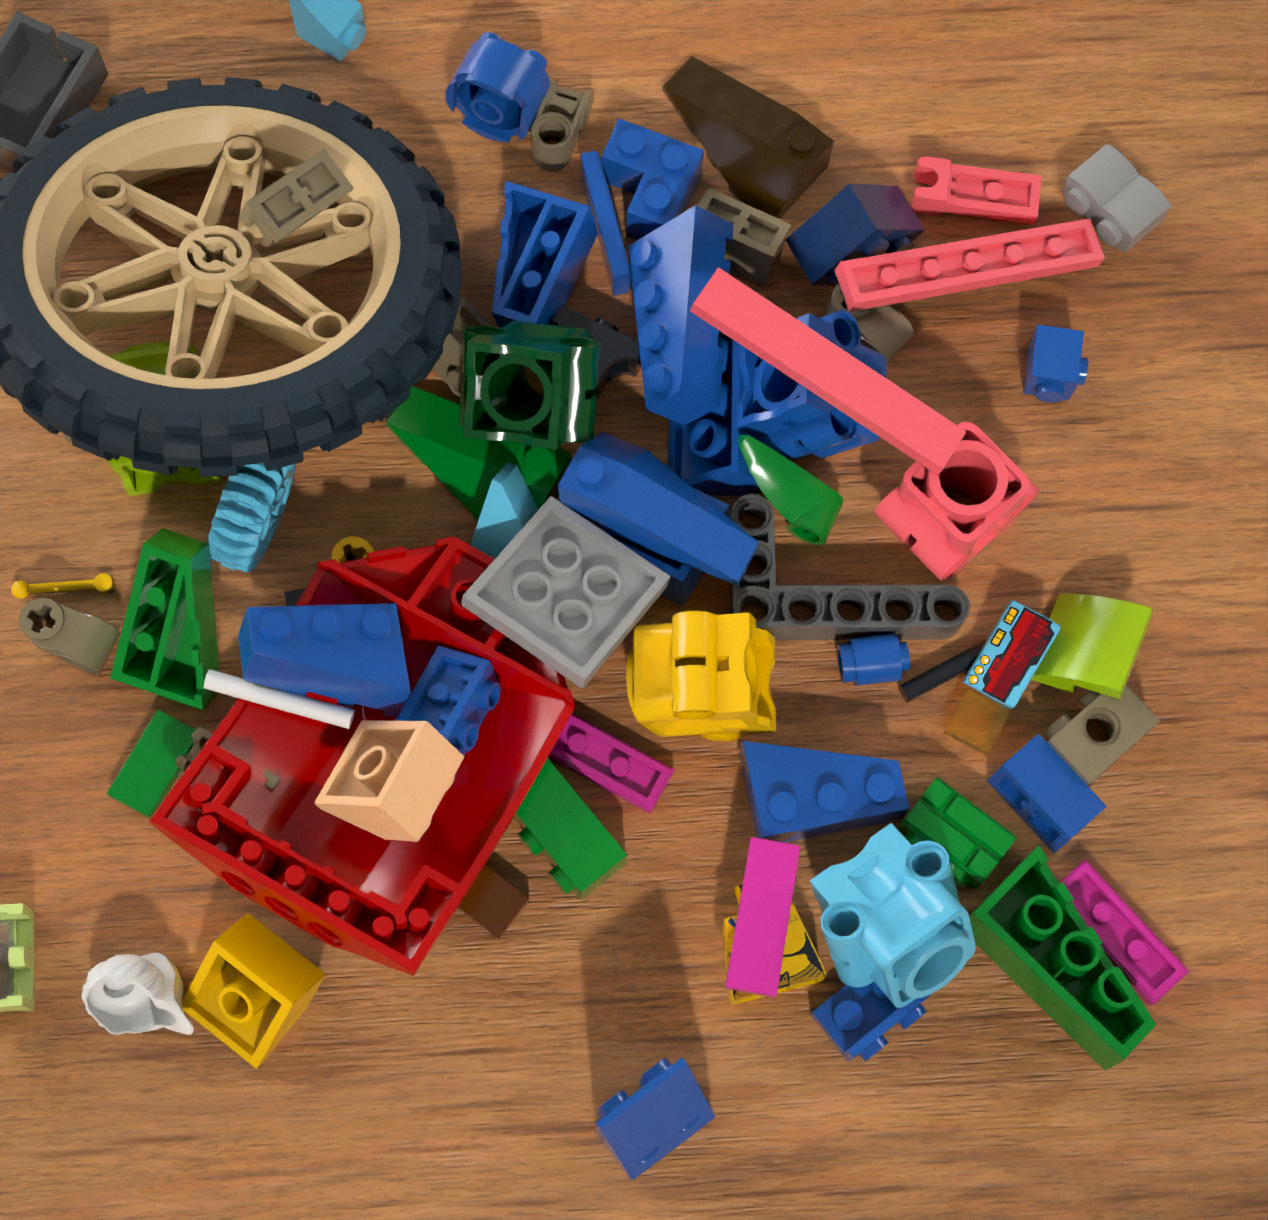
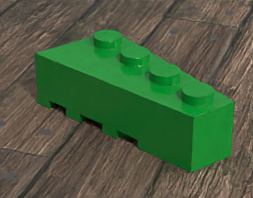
M1038 845L969 916L975 944L1084 1051L1107 1071L1125 1060L1157 1024L1120 968L1114 967L1100 946L1103 943L1092 926L1088 928L1072 903L1074 898L1063 882L1059 884L1046 864L1049 860Z

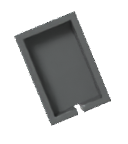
M20 12L15 13L0 38V166L13 171L12 164L37 139L39 140L42 136L51 139L57 136L55 129L58 124L88 108L109 75L97 46L63 31L57 37L53 27Z

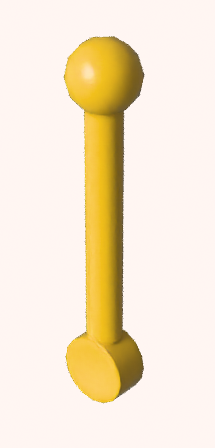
M106 573L98 574L93 580L28 584L25 581L19 580L12 585L11 592L18 599H24L33 593L96 589L97 592L106 594L113 589L114 583L110 575Z

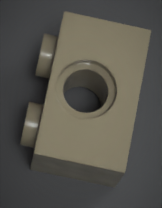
M1127 685L1121 699L1090 690L1079 701L1085 707L1079 714L1071 719L1067 713H1064L1044 732L1050 738L1047 743L1087 786L1160 722L1155 714ZM1094 722L1102 726L1106 732V741L1097 742L1091 739L1086 732V723Z

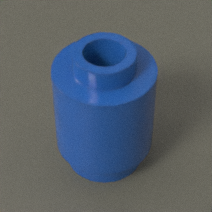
M896 633L849 638L847 644L837 645L838 667L842 683L853 682L854 686L901 681L902 671L910 670L907 642H899Z

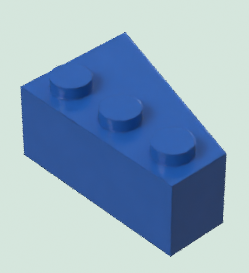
M505 181L504 195L506 202L504 220H501L500 234L502 241L500 259H497L492 314L498 328H502L512 321L553 325L552 320L560 306L565 307L598 235L590 206Z
M396 603L247 607L238 634L243 681L306 696L307 692L338 699L337 704L352 708L355 703L384 711L383 716L394 719L398 718L411 691Z
M742 741L739 758L757 838L785 843L902 820L910 809L898 760Z

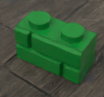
M939 777L934 779L897 828L899 832L905 835L904 837L911 845L922 841H932L943 846L949 855L955 885L963 889L968 884L974 889L980 887L1017 838V836Z

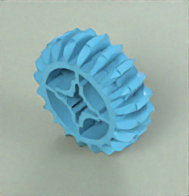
M264 463L238 466V476H229L227 484L222 490L220 501L216 506V513L211 522L212 527L208 535L210 559L220 562L221 566L234 571L236 569L247 573L257 567L258 563L262 561L264 553L268 551L269 544L274 539L275 532L286 509V503L291 494V486L294 482L295 464L270 471L265 469Z

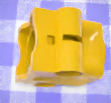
M686 611L674 614L672 616V623L636 626L634 630V644L631 646L627 658L626 684L631 710L637 722L659 737L701 735L702 738L708 740L732 741L742 739L748 734L776 733V706L770 692V678L775 664V637L769 631L757 628L756 619L749 612L715 615L704 611Z

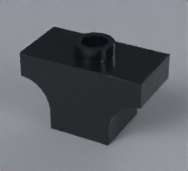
M560 306L552 320L553 325L585 329L592 334L594 340L600 343L597 388L594 389L598 399L604 387L611 379L621 375L637 376L641 368L639 342L620 333L614 324L605 319L595 318V320H592L569 308Z

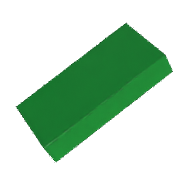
M157 709L106 794L110 798L151 819L178 777L177 774L180 770L176 766L177 757L180 754L186 756L193 747L194 743L191 742V735L195 729Z

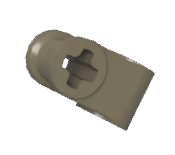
M550 78L551 86L532 124V156L534 162L540 168L547 171H557L567 166L571 160L581 131L584 130L588 122L594 100V91L586 89L584 92H579L559 86L558 80ZM553 139L560 142L557 144H547L544 141Z
M839 284L836 285L832 292L831 301L825 310V316L840 310L848 311L845 309L847 305ZM889 305L849 312L853 315L860 328V344L884 355L887 363L914 336L913 327L908 319Z
M37 598L28 602L21 610L19 617L21 629L36 647L95 676L100 674L121 633L113 625L95 616L80 613L48 598ZM53 619L55 625L52 629L43 627L40 631L37 627L40 621L48 623Z

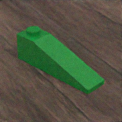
M414 386L410 388V397L396 408L386 421V426L423 465H426L439 478L454 498H458L473 514L477 522L492 479L508 462L518 466L538 509H540L550 496L555 499L558 498V485L572 461L571 454L561 448L553 450L532 447L517 442L487 441L463 437V427L459 424L460 405Z

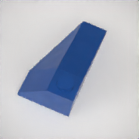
M604 432L596 436L594 440L588 441L579 447L558 485L560 502L601 530L736 586L739 585L758 548V541L648 450Z

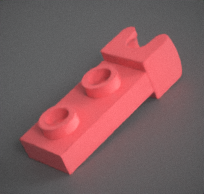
M923 156L917 160L913 178L917 183L926 184L930 187L916 188L910 206L914 213L942 216L944 212L1034 225L1038 217L1042 176L951 164L949 159Z

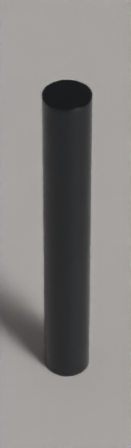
M987 639L899 685L898 689L903 699L908 703L968 671Z

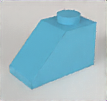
M288 0L297 36L339 62L343 60L350 50H356L364 40L366 26L362 6L357 0Z
M508 462L492 479L470 544L494 559L539 510L517 465Z

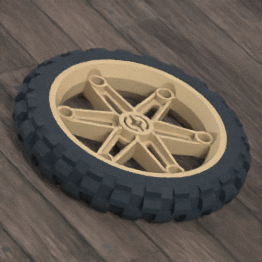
M230 77L225 78V85H201L200 78L168 81L167 90L146 94L144 88L141 87L113 96V98L109 99V107L96 112L91 107H88L58 124L55 129L57 135L55 138L51 139L42 136L39 140L37 139L12 164L13 173L8 172L4 179L0 178V386L7 395L16 398L21 403L24 413L47 431L55 435L61 431L63 434L71 437L73 446L108 461H111V459L118 460L122 456L132 459L133 467L136 469L168 475L176 474L179 466L199 468L201 477L238 476V466L264 463L267 471L301 463L304 460V451L319 446L323 452H330L363 434V424L368 421L374 423L376 420L381 422L410 397L411 386L416 381L422 382L427 378L443 353L445 338L453 331L460 305L462 263L458 231L453 214L445 206L444 193L424 166L418 168L415 163V154L388 130L384 131L380 127L373 129L372 121L367 116L335 100L328 106L321 104V98L317 93L282 84L278 91L264 89L262 83L257 81V79ZM322 149H325L354 187L350 193L337 201L339 206L322 211L284 239L269 247L261 244L263 235L255 224L247 227L240 217L237 230L218 225L232 187L243 190L241 214L246 202L262 191L264 173L283 177ZM216 170L198 216L139 189L142 186L168 177ZM136 213L183 241L179 248L168 247L132 221L130 217ZM91 218L97 225L106 228L141 256L81 281L67 282L59 287L61 268L67 249L76 233ZM325 237V239L318 240L309 244H305L263 258L260 257V254L310 241L313 239ZM368 250L371 251L373 271L369 289L359 310L350 323L341 314L329 309L293 281L296 278L350 256H360ZM173 280V284L105 302V300ZM254 290H264L304 318L306 322L300 326L250 298ZM196 307L216 312L200 357L189 353ZM174 316L165 375L140 370L114 360L97 349L84 337L99 330ZM236 321L306 355L288 364L259 373L215 379Z

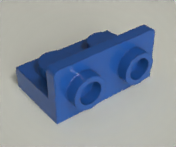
M438 645L396 721H428L464 756L466 752L474 748L478 740L479 728L488 711H492L497 706L500 699L501 686L491 661Z
M874 981L865 987L854 988L845 985L810 1015L848 1062L858 1054L866 1062L889 1043L883 1036L886 1031L897 1022L905 1030L927 1012L921 1003L931 994L926 997L916 998L904 1007L896 1008Z

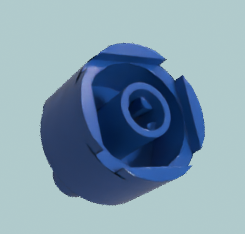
M485 32L479 40L469 47L445 92L447 105L452 112L457 107L465 115L462 123L473 132L485 138L498 142H509L512 136L519 135V140L525 138L530 130L539 107L551 86L550 79L545 71L547 61L537 51L523 50L514 44L503 41L502 38L494 33Z

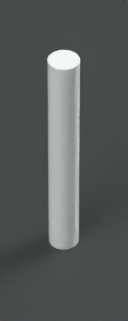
M211 669L208 670L204 681V689L350 729L355 710L243 681V678Z

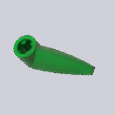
M748 434L739 435L738 444L755 482L769 502L788 521L786 527L788 531L805 542L814 545H824L844 502L842 496Z

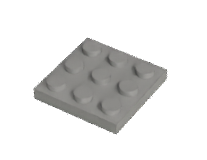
M550 496L464 593L461 605L583 689L666 589L670 576Z

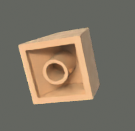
M362 720L314 804L321 810L382 839L418 842L422 834L430 826L432 815L444 793L452 785L455 773L464 756L428 721Z

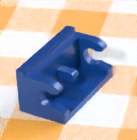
M1039 733L1007 760L987 781L1054 854L1107 807Z

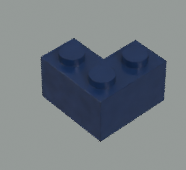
M849 183L785 241L811 285H832L836 287L839 282L835 269L839 262L910 250L914 246L912 241L921 235L925 229L899 186Z

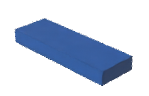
M596 150L581 153V177L598 231L597 237L612 294L615 296L629 293L631 271L600 155Z

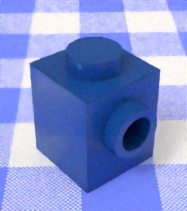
M1037 324L1028 345L1024 394L1036 395L1037 399L1044 402H1059L1063 399L1069 400L1077 385H1084L1088 371V358L1081 357L1084 331Z

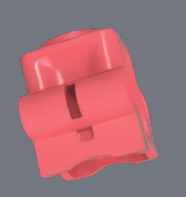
M970 422L958 424L959 427L967 432L944 469L938 475L916 461L905 471L900 485L891 491L874 510V514L903 544L907 543L911 547V552L940 581L946 579L949 582L976 555L1016 521L1020 512L1040 492V489L978 426ZM955 488L962 490L972 497L976 505L958 504L947 497L943 489Z

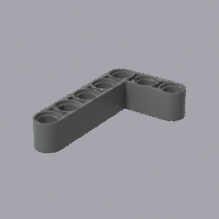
M748 494L737 499L732 506L730 519L758 541V548L752 560L760 562L764 567V571L758 575L744 573L738 586L729 583L730 614L741 613L740 610L747 605L760 607L766 617L761 621H757L756 627L769 631L775 637V640H849V638L896 633L898 640H943L956 635L969 615L970 603L967 595L958 587L951 585L776 586L775 531L772 505L761 495ZM747 514L755 515L760 518L763 525L757 529H748L742 526L739 518ZM845 604L852 605L858 609L861 618L857 621H846L838 614L837 608ZM892 604L900 605L907 611L909 618L904 621L893 620L886 613L885 607ZM939 604L948 605L954 610L956 619L952 621L940 619L935 614L933 607ZM794 605H804L811 610L813 618L804 622L797 621L789 613V608Z

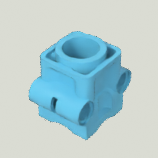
M890 823L870 837L864 849L856 857L840 864L831 865L810 880L814 895L822 909L821 928L839 979L847 986L854 988L865 987L874 981L896 1008L904 1007L916 998L926 997L944 987L961 971L976 951L969 914L959 902L949 855L939 843L922 841L911 845L897 828Z

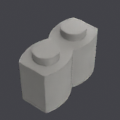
M1108 144L1069 174L1062 190L1065 195V202L1071 211L1077 215L1090 218L1095 223L1096 231L1101 240L1107 245L1115 246L1125 253L1162 223L1171 207L1163 193L1153 183L1139 175L1129 160Z

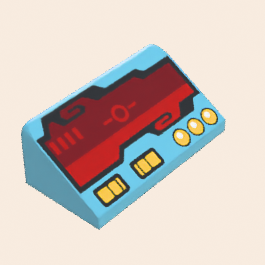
M1010 600L962 682L999 706L1013 709L1060 631L1061 626L1030 608Z

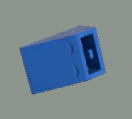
M665 1057L641 1075L642 1078L639 1083L641 1089L630 1097L623 1089L598 1108L600 1120L595 1123V1132L631 1182L715 1118L711 1107L683 1058L671 1064L667 1057Z

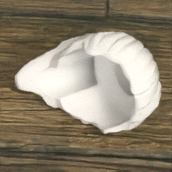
M151 953L143 956L120 954L99 963L88 972L82 989V1000L85 1004V1009L98 1022L99 1026L104 1027L110 1034H140L162 1027L186 1035H191L194 1032L193 1024L183 1012L182 997L184 984L177 968L165 955L161 953Z

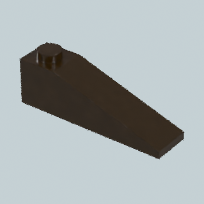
M693 56L663 86V92L689 131L695 133L707 151L706 156L713 167L717 166L729 184L728 189L735 200L780 219L829 166L834 140L797 112Z

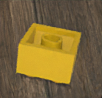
M247 913L213 941L182 1000L183 1011L257 1069L308 1007L326 974L251 914Z

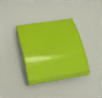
M1072 593L1059 594L1049 619L1059 624L1061 628L1031 680L1071 693L1078 686L1121 699L1151 621L1152 608L1102 596Z

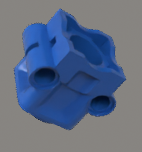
M840 310L821 318L808 313L796 318L887 378V361L885 356L860 344V328L853 315L848 311ZM739 344L738 363L742 374L743 388L736 406L735 428L758 437L760 442L789 460L809 454L826 458L873 443L880 438Z

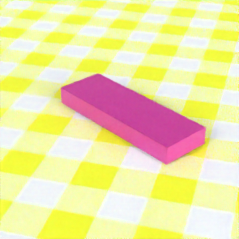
M573 713L548 756L552 761L649 814L652 813L675 770Z
M754 837L750 838L725 989L771 998L777 996L801 846Z
M1086 859L1059 882V884L1061 882L1065 884L1074 898L1072 903L1088 928L1092 926L1103 943L1100 946L1113 966L1120 968L1130 985L1149 1006L1154 1005L1189 972Z

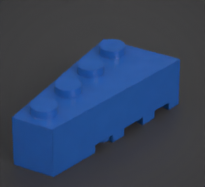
M697 205L628 246L646 410L683 425L702 417L720 406L724 348L718 346L720 331L690 312V309L718 267L730 275L731 261L724 259L725 244L733 238L734 225Z

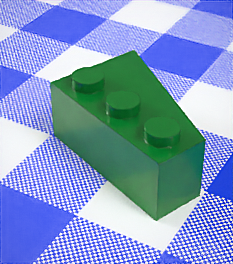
M162 528L143 543L110 679L203 710L219 694L218 692L204 689V681L208 670L211 669L219 672L209 543Z

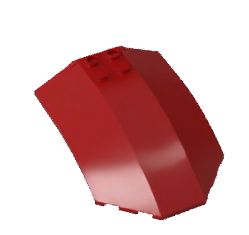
M453 536L435 540V545L406 550L405 546L369 552L367 553V558L338 563L335 559L317 562V569L296 606L396 603L411 693L438 645L484 658L492 663L501 686L500 699L497 706L492 711H488L479 728L478 740L474 748L465 753L464 759L455 773L452 785L444 793L432 815L430 826L422 834L418 842L385 840L321 810L314 804L356 729L363 720L362 705L354 703L352 708L343 706L355 710L351 727L347 729L237 698L217 729L151 817L150 824L221 878L231 888L335 948L346 950L415 976L487 863L540 773L574 710L573 696L562 674L461 605L464 593L495 559ZM311 692L306 694L307 697L339 705L337 704L338 699ZM364 706L367 721H395L394 718L383 716L384 711ZM265 769L281 779L273 791H270L264 785L267 781L264 777Z

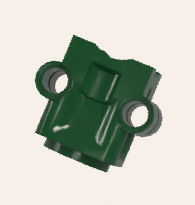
M512 321L502 328L493 326H469L464 328L462 373L464 374V379L461 381L459 423L463 427V437L487 441L517 442L532 447L557 450L566 442L584 443L594 440L597 400L594 389L597 388L600 343L594 340L592 334L585 329L524 321ZM524 366L537 374L543 385L544 395L538 393L530 386L525 377Z

